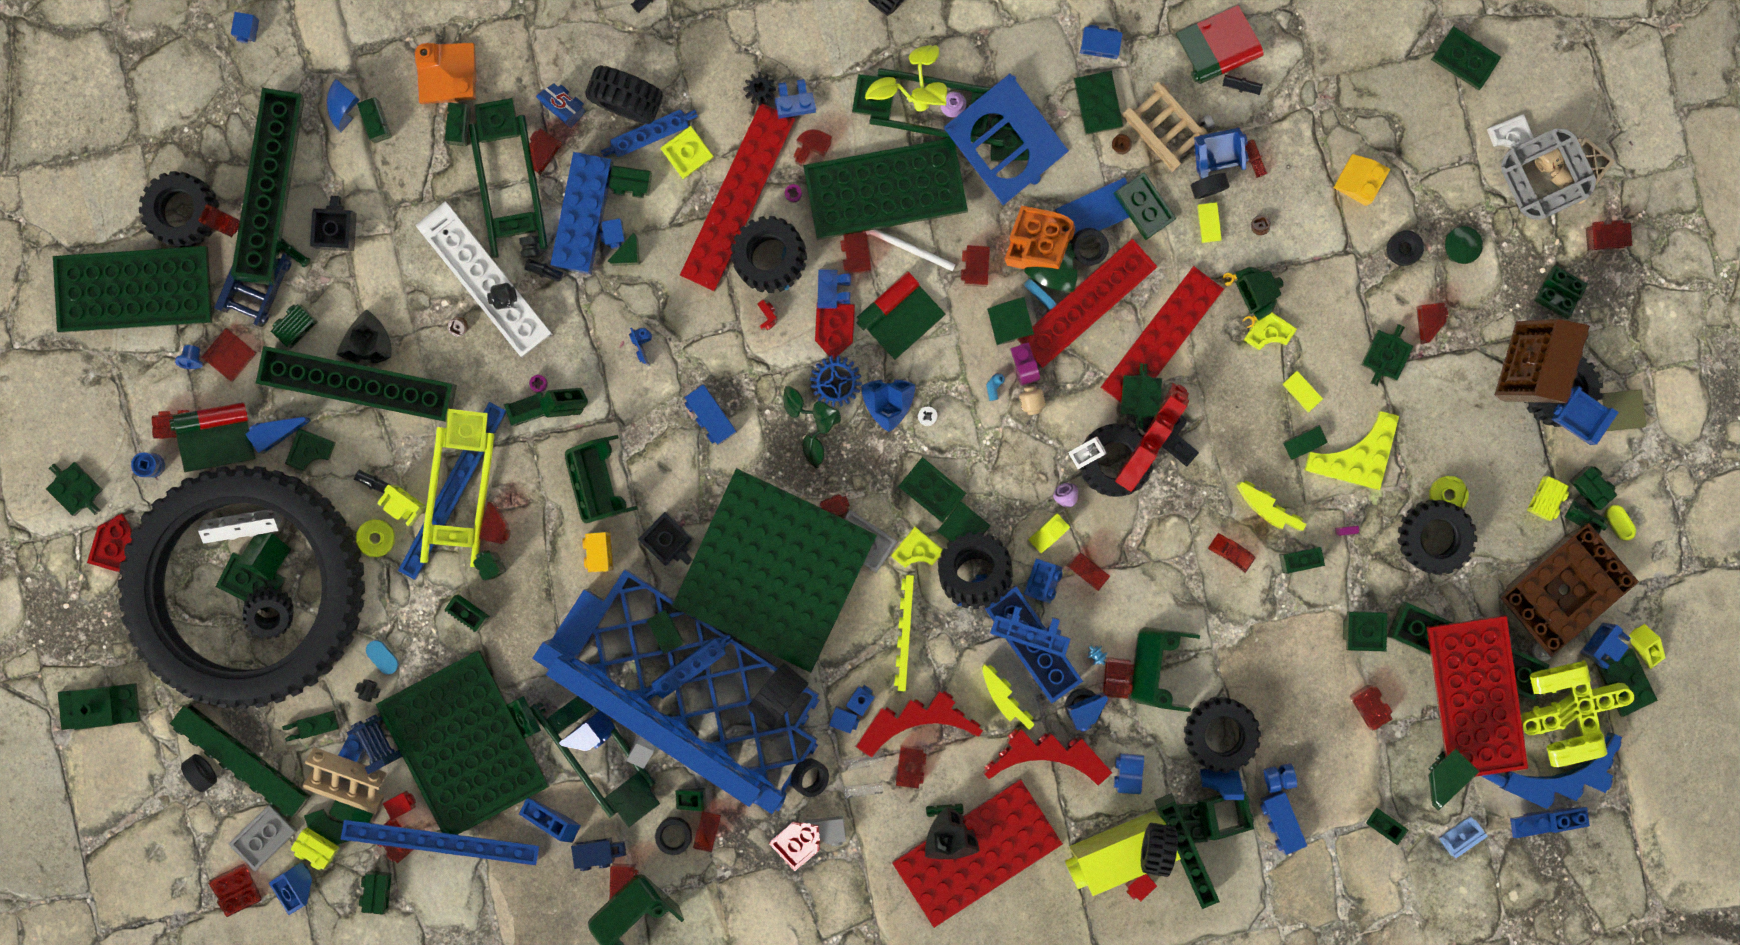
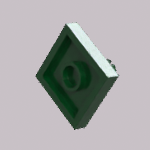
M524 696L507 704L524 739L541 731L535 719L536 717L533 715ZM541 702L536 704L538 708L544 706ZM545 708L540 710L542 714L546 713Z

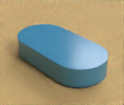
M1028 279L1024 283V286L1046 308L1052 310L1056 306V303L1034 281Z
M375 640L367 645V656L382 673L392 674L397 671L399 661L382 641Z

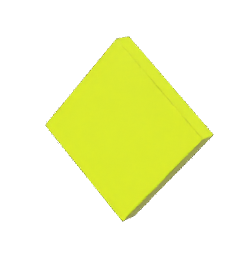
M689 126L660 148L683 180L714 158L692 126Z

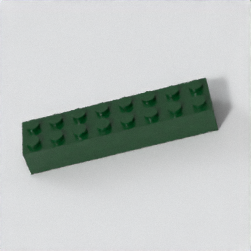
M1401 601L1387 637L1431 656L1427 627L1453 622L1408 602ZM1511 648L1517 692L1525 698L1535 700L1537 694L1533 692L1530 674L1548 669L1550 665Z

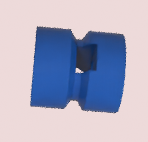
M141 452L133 457L131 468L135 475L139 477L155 478L164 472L165 461L157 453Z
M1292 763L1280 765L1278 769L1275 766L1264 768V778L1269 793L1279 792L1283 787L1286 790L1297 788V778Z

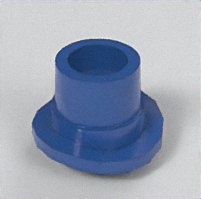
M185 345L182 354L175 359L176 365L184 369L203 367V363L199 358L200 348L193 345Z

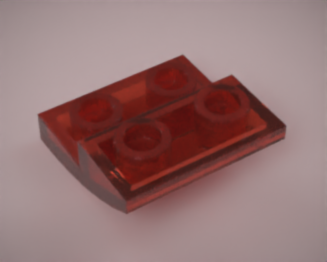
M244 863L210 879L208 882L218 898L217 904L226 917L262 900L258 888Z

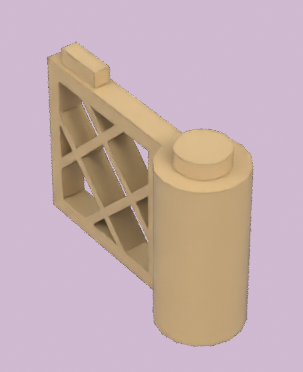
M1579 137L1577 140L1581 148L1584 144L1590 148L1591 155L1585 156L1587 159H1592L1593 168L1591 169L1594 172L1597 185L1615 160L1587 137L1583 139ZM1596 158L1604 159L1607 164L1604 167L1598 168ZM1565 162L1561 167L1550 173L1552 176L1550 181L1560 189L1575 183Z

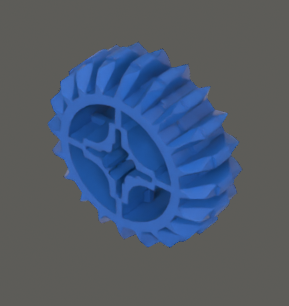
M831 355L829 356L830 362L827 363L826 359L823 358V366L820 363L816 364L819 371L816 369L812 370V373L817 376L810 377L811 381H816V383L811 384V388H817L813 392L814 395L821 394L818 397L819 401L826 398L825 403L828 405L829 400L832 401V407H835V401H839V406L842 407V400L845 399L846 403L849 404V396L852 399L856 398L853 391L856 393L860 392V389L855 386L862 385V382L856 381V379H860L862 376L861 374L855 375L859 368H851L854 365L853 361L846 364L848 358L845 357L843 362H841L840 355H837V361H833V356ZM836 366L845 368L850 375H840L837 372ZM830 367L831 376L824 381H820L822 373ZM834 372L836 377L842 380L839 381V390H837V386H835L834 383L832 384L830 382L833 381ZM848 381H852L850 389L842 395L841 386L848 383ZM822 387H832L835 390L836 396L827 394Z

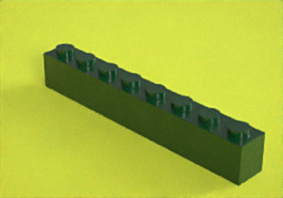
M183 705L170 722L176 733L189 738L188 741L192 745L202 748L206 756L212 759L215 758L223 769L232 771L236 779L241 782L245 781L250 785L249 788L253 792L262 794L266 802L279 807L283 815L287 817L296 816L311 796L193 705Z

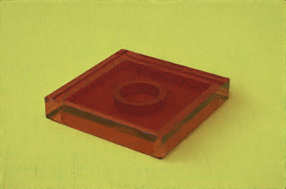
M225 328L203 354L202 358L229 381L233 382L257 352L232 331Z

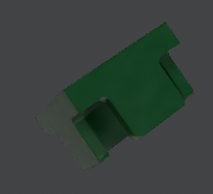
M1347 611V620H1343V640H1346V650L1387 652L1388 613Z

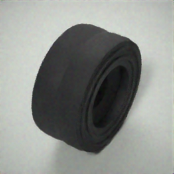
M1410 230L1394 234L1387 243L1388 257L1399 266H1408L1417 262L1424 252L1422 238ZM1402 243L1409 244V253L1405 254L1401 251L1400 246Z

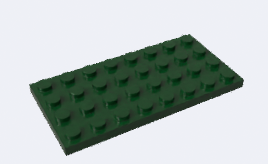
M951 138L803 165L817 240L968 213L956 147Z
M207 246L53 256L58 333L212 323Z

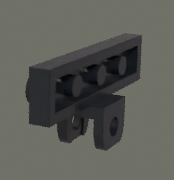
M1129 415L1128 419L1135 424L1136 417ZM1181 415L1179 422L1174 424L1171 434L1162 447L1187 467L1199 452L1178 435L1187 422L1186 418ZM1154 417L1144 418L1143 429L1141 430L1146 432Z

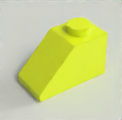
M1055 513L1028 541L1042 553L1056 542L1070 526Z
M1643 624L1629 634L1632 646L1648 668H1653L1666 658L1661 638L1647 625Z

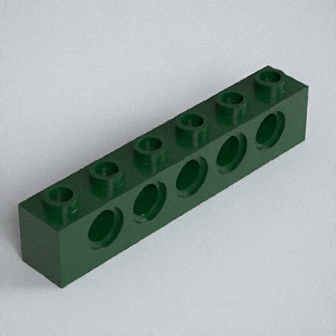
M1170 793L1154 800L1159 815L1166 825L1174 826L1177 830V851L1181 858L1180 861L1201 908L1204 909L1219 903L1216 890L1173 794Z

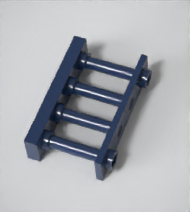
M282 254L281 259L278 258L274 286L269 285L266 294L243 285L240 280H234L231 276V267L214 308L226 313L231 309L255 318L253 324L263 327L269 320L270 314L268 313L283 277L291 267L292 257ZM240 291L262 300L259 311L234 302L233 298L236 292Z
M376 714L367 718L365 723L359 721L351 725L352 730L346 732L348 736L357 733L370 759V765L365 767L368 774L402 757L399 750L395 752L394 748L391 749L378 723L383 718L382 716L377 717Z

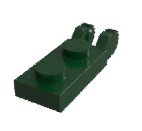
M335 710L282 726L283 730L298 727L299 734L287 736L285 738L286 742L340 729Z

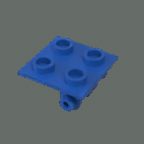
M631 327L632 333L629 334L632 343L639 349L636 352L637 357L642 364L649 367L650 364L642 344L649 342L652 339V334L646 328L635 330Z

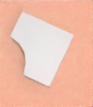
M1524 114L1487 129L1494 147L1505 146L1513 149L1534 139Z

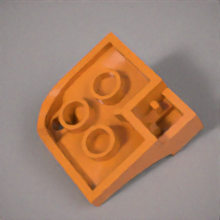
M423 43L417 46L415 50V63L418 72L420 104L476 100L475 82H477L474 43ZM427 50V55L422 56V51Z
M1021 205L1009 237L1010 245L1005 255L1007 266L1025 269L1026 267L1059 269L1068 243L1073 239L1075 233L1074 222L1067 216L1056 212Z

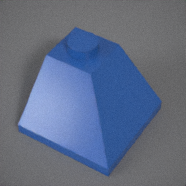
M1099 693L1067 707L1076 730L1081 729V732L1092 728L1091 725L1096 723L1108 701L1104 693Z
M301 862L269 882L288 915L307 905L312 877L309 868Z

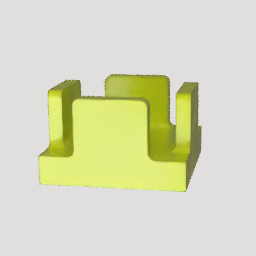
M387 485L384 490L385 493L377 503L380 506H384L383 510L395 519L399 520L402 517L407 520L405 524L408 526H413L419 516L426 511V505L398 485Z

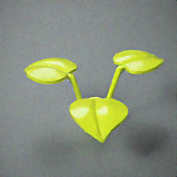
M937 45L922 46L910 53L909 61L911 64H918L920 88L914 89L911 96L900 84H896L895 78L885 77L878 79L868 88L865 95L866 100L887 99L895 95L897 90L900 89L909 102L913 101L917 111L928 109L930 104L946 106V85L935 82L928 84L924 88L922 65H930L937 60L940 53L939 47Z

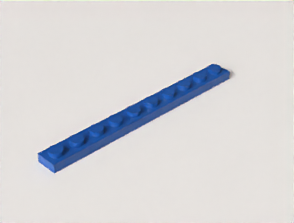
M489 402L483 412L488 413L486 433H494L495 435L506 414V410ZM462 451L435 501L432 525L446 526L485 452ZM424 523L398 569L399 572L414 580L417 579L425 564L420 562ZM430 544L429 555L433 550L435 544Z
M344 820L341 840L528 865H536L539 845Z

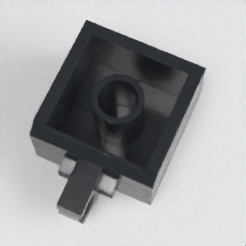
M331 196L330 206L326 205V209L313 208L310 247L321 250H355L357 213L345 210V207L341 206V197Z
M664 512L638 538L665 566H668L674 559L677 562L681 559L686 565L693 561V558L687 553L689 550L687 545L694 538L668 512Z

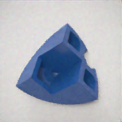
M335 79L328 91L327 111L333 125L341 133L353 120L348 113L360 99L339 80Z
M894 379L893 383H883L882 380H875L861 386L862 396L868 411L874 420L886 431H892L906 416L914 398L915 384Z

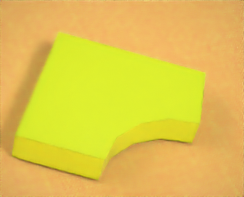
M1272 312L1260 321L1256 320L1243 340L1257 350H1261L1266 344L1271 342L1287 345L1297 328Z
M914 527L892 553L891 557L905 568L917 561L933 565L941 556L940 553L943 549L918 528Z

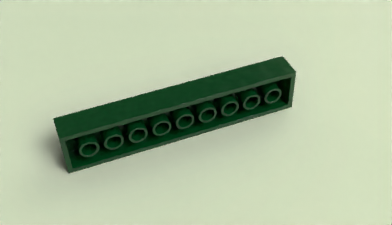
M262 87L231 276L234 280L274 286L304 106V98L300 93Z
M263 346L255 383L444 422L447 421L448 409L453 408L457 385L267 346Z

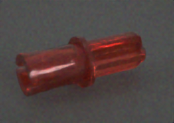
M1249 140L1248 145L1245 146L1249 157L1248 163H1251L1256 178L1267 175L1268 173L1262 161L1263 155L1260 156L1255 140Z

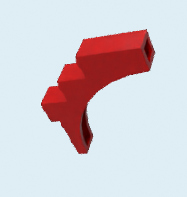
M1174 383L1171 385L1150 426L1117 474L1115 482L1132 492L1153 463L1159 449L1171 434L1174 424L1187 408L1189 393L1185 387Z
M938 691L926 710L923 708L925 705L917 699L914 701L909 700L897 718L895 717L896 713L888 707L885 710L880 708L854 747L872 758L879 748L893 736L906 729L924 724L950 725L963 729L976 737H979L983 730L979 728L981 725L975 720L971 719L969 721L964 718L965 714L959 709H951L955 704L951 694L943 691V693Z
M1021 727L1018 730L1016 728L1007 735L1009 738L1006 741L1011 747L1009 749L1007 747L1002 749L998 754L1000 757L995 761L990 760L984 766L985 770L983 771L984 775L990 780L1000 771L1015 764L1047 760L1060 762L1079 770L1098 786L1112 774L1110 769L1080 736L1072 738L1067 743L1068 747L1065 749L1051 732L1042 734L1037 739L1038 743L1035 744Z

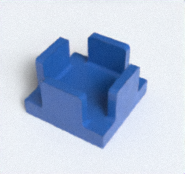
M1602 623L1579 653L1591 659L1601 668L1608 669L1610 665L1601 658L1605 659L1609 656L1614 661H1619L1629 648L1621 640L1629 641L1631 638L1618 625Z

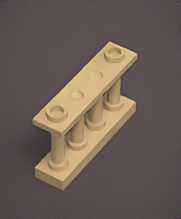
M1157 82L1153 86L1156 92L1136 110H1132L1129 107L1122 114V117L1173 172L1181 165L1179 162L1180 157L1194 145V137L1208 134L1203 126L1199 127L1169 94L1170 91L1166 85ZM1162 98L1169 106L1153 121L1145 124L1140 119L1142 118L1141 115ZM1175 112L1181 121L1162 138H1157L1154 134V129ZM1188 126L1194 135L1175 152H1170L1167 149V143Z
M313 747L305 764L314 767V770H311L303 784V789L376 814L384 800V795L376 793V789L379 790L387 773L376 770L368 774L365 770L366 765ZM324 770L332 773V777L321 773V771ZM340 776L349 779L350 783L340 780ZM358 783L369 786V788L359 787Z

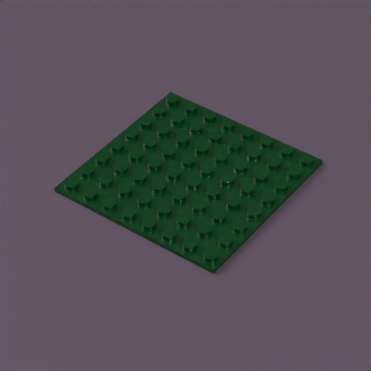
M736 468L671 607L811 673L877 534Z

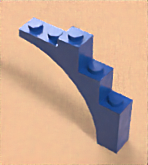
M1608 732L1604 738L1608 753L1606 756L1584 761L1579 766L1564 773L1534 777L1520 775L1511 771L1506 772L1508 780L1503 787L1499 788L1546 809L1553 804L1555 792L1577 801L1583 794L1584 784L1606 793L1613 783V775L1607 773V770L1613 765V757L1615 752L1621 747L1622 737Z

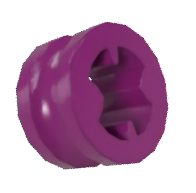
M791 184L785 189V197L789 202H798L802 197V191L798 185ZM793 188L797 189L796 192L798 196L790 198V193H788L789 190L791 189V191H793Z
M534 375L529 381V386L535 392H543L546 390L548 382L545 377ZM538 378H541L540 381H543L540 389H536L537 386H534V382H537Z

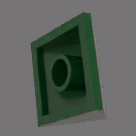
M272 533L257 534L253 536L236 564L272 581L291 548Z

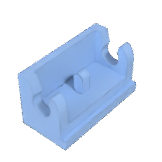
M1469 816L1440 836L1439 839L1449 854L1457 858L1488 836L1478 822Z

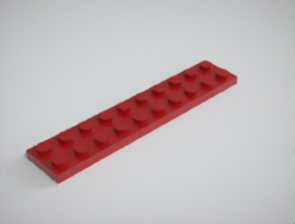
M763 103L758 107L680 273L681 277L715 292L733 254L731 245L736 243L734 237L736 234H741L740 228L743 225L746 226L791 131L795 118L786 117L779 119L776 109Z

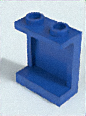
M1240 128L1194 137L1196 171L1201 179L1208 177V172L1240 166L1242 170H1246V163L1249 159L1245 146L1248 145L1246 134H1243Z
M1580 386L1571 388L1572 393L1567 403L1558 404L1554 409L1552 420L1587 444L1597 445L1619 412L1613 408L1605 407L1581 391L1582 388Z

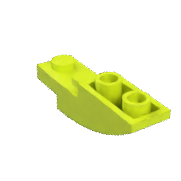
M1246 480L1244 483H1237L1236 486L1248 505L1268 523L1278 529H1283L1284 525L1287 524L1299 531L1304 530L1307 524L1302 522L1303 518L1292 514V516L1286 514V509L1278 505L1273 507L1276 499L1271 497L1272 493L1264 489L1260 492L1254 488L1255 485Z
M983 664L981 666L983 677L997 707L1010 722L1017 717L1030 730L1035 725L1032 722L1034 717L1027 710L1022 712L1018 708L1020 704L1013 697L1008 698L1012 693L1010 689L1012 685L1005 678L1001 680L996 675L998 671L991 664L988 666Z

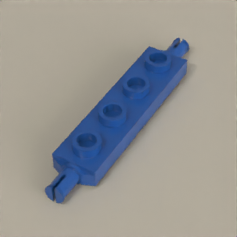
M680 109L653 121L651 124H645L610 140L611 146L601 150V153L609 151L602 154L604 158L613 153L617 157H621L688 128V121L698 117L697 114L690 116L696 113V110L694 109L684 114Z
M728 635L721 641L714 637L651 682L653 689L644 694L645 699L649 701L656 695L664 699L726 655L725 646L734 641L732 637Z

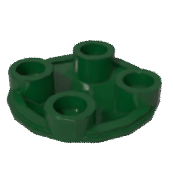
M1461 226L1454 228L1446 235L1445 250L1450 261L1468 264L1474 262L1480 256L1483 249V241L1475 229Z

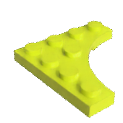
M1379 411L1374 425L1365 438L1341 452L1331 454L1309 452L1304 471L1380 490L1399 416Z

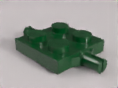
M1397 324L1393 334H1387L1381 330L1376 331L1361 364L1375 373L1370 384L1378 387L1381 377H1388L1398 381L1413 349V345L1406 343L1400 338L1405 329L1404 326Z
M1140 363L1139 375L1123 376L1121 414L1136 417V429H1138L1139 422V429H1143L1144 418L1155 417L1161 403L1162 378L1148 376V364H1144L1143 371V363Z
M73 462L63 471L55 463L49 467V470L56 477L46 490L72 516H76L85 508H88L94 515L101 511L93 501L103 489L76 462Z

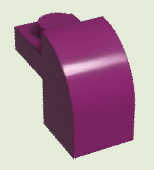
M1029 342L1010 348L1020 385L1023 386L1039 381V370Z

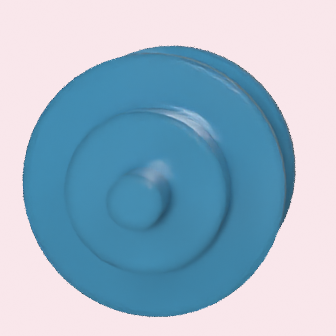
M1092 645L1089 646L1090 651L1087 658H1093L1092 665L1096 663L1097 665L1100 663L1105 665L1106 662L1104 660L1107 658L1106 655L1108 653H1102V645L1099 647L1095 646L1094 648Z

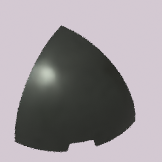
M366 309L348 329L338 348L337 355L357 363L361 359L371 360V363H379L391 358V342L382 323Z
M946 807L935 818L928 832L925 857L932 859H956L970 856L980 851L974 831L967 829L963 823L964 817L957 811Z

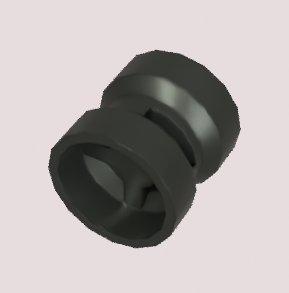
M538 236L519 238V243L522 246L521 258L540 257V250L537 248L539 243Z

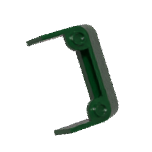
M618 435L591 440L565 451V461L581 520L586 524L638 509L637 506L626 508V501L621 496H614L605 459H608L612 453L609 442L618 439Z
M1151 627L1140 629L1137 634L1130 689L1131 699L1138 704L1191 712V708L1186 705L1172 704V694L1166 689L1159 688L1163 650L1172 651L1178 648L1181 637L1200 639L1199 634Z
M1456 748L1447 757H1445V752L1442 751L1435 758L1436 761L1428 768L1430 770L1428 777L1432 806L1437 811L1480 772Z
M639 874L634 876L589 919L588 928L599 945H624L619 938L646 913L653 918H660L669 911L681 922L684 921V917L679 905L647 876Z

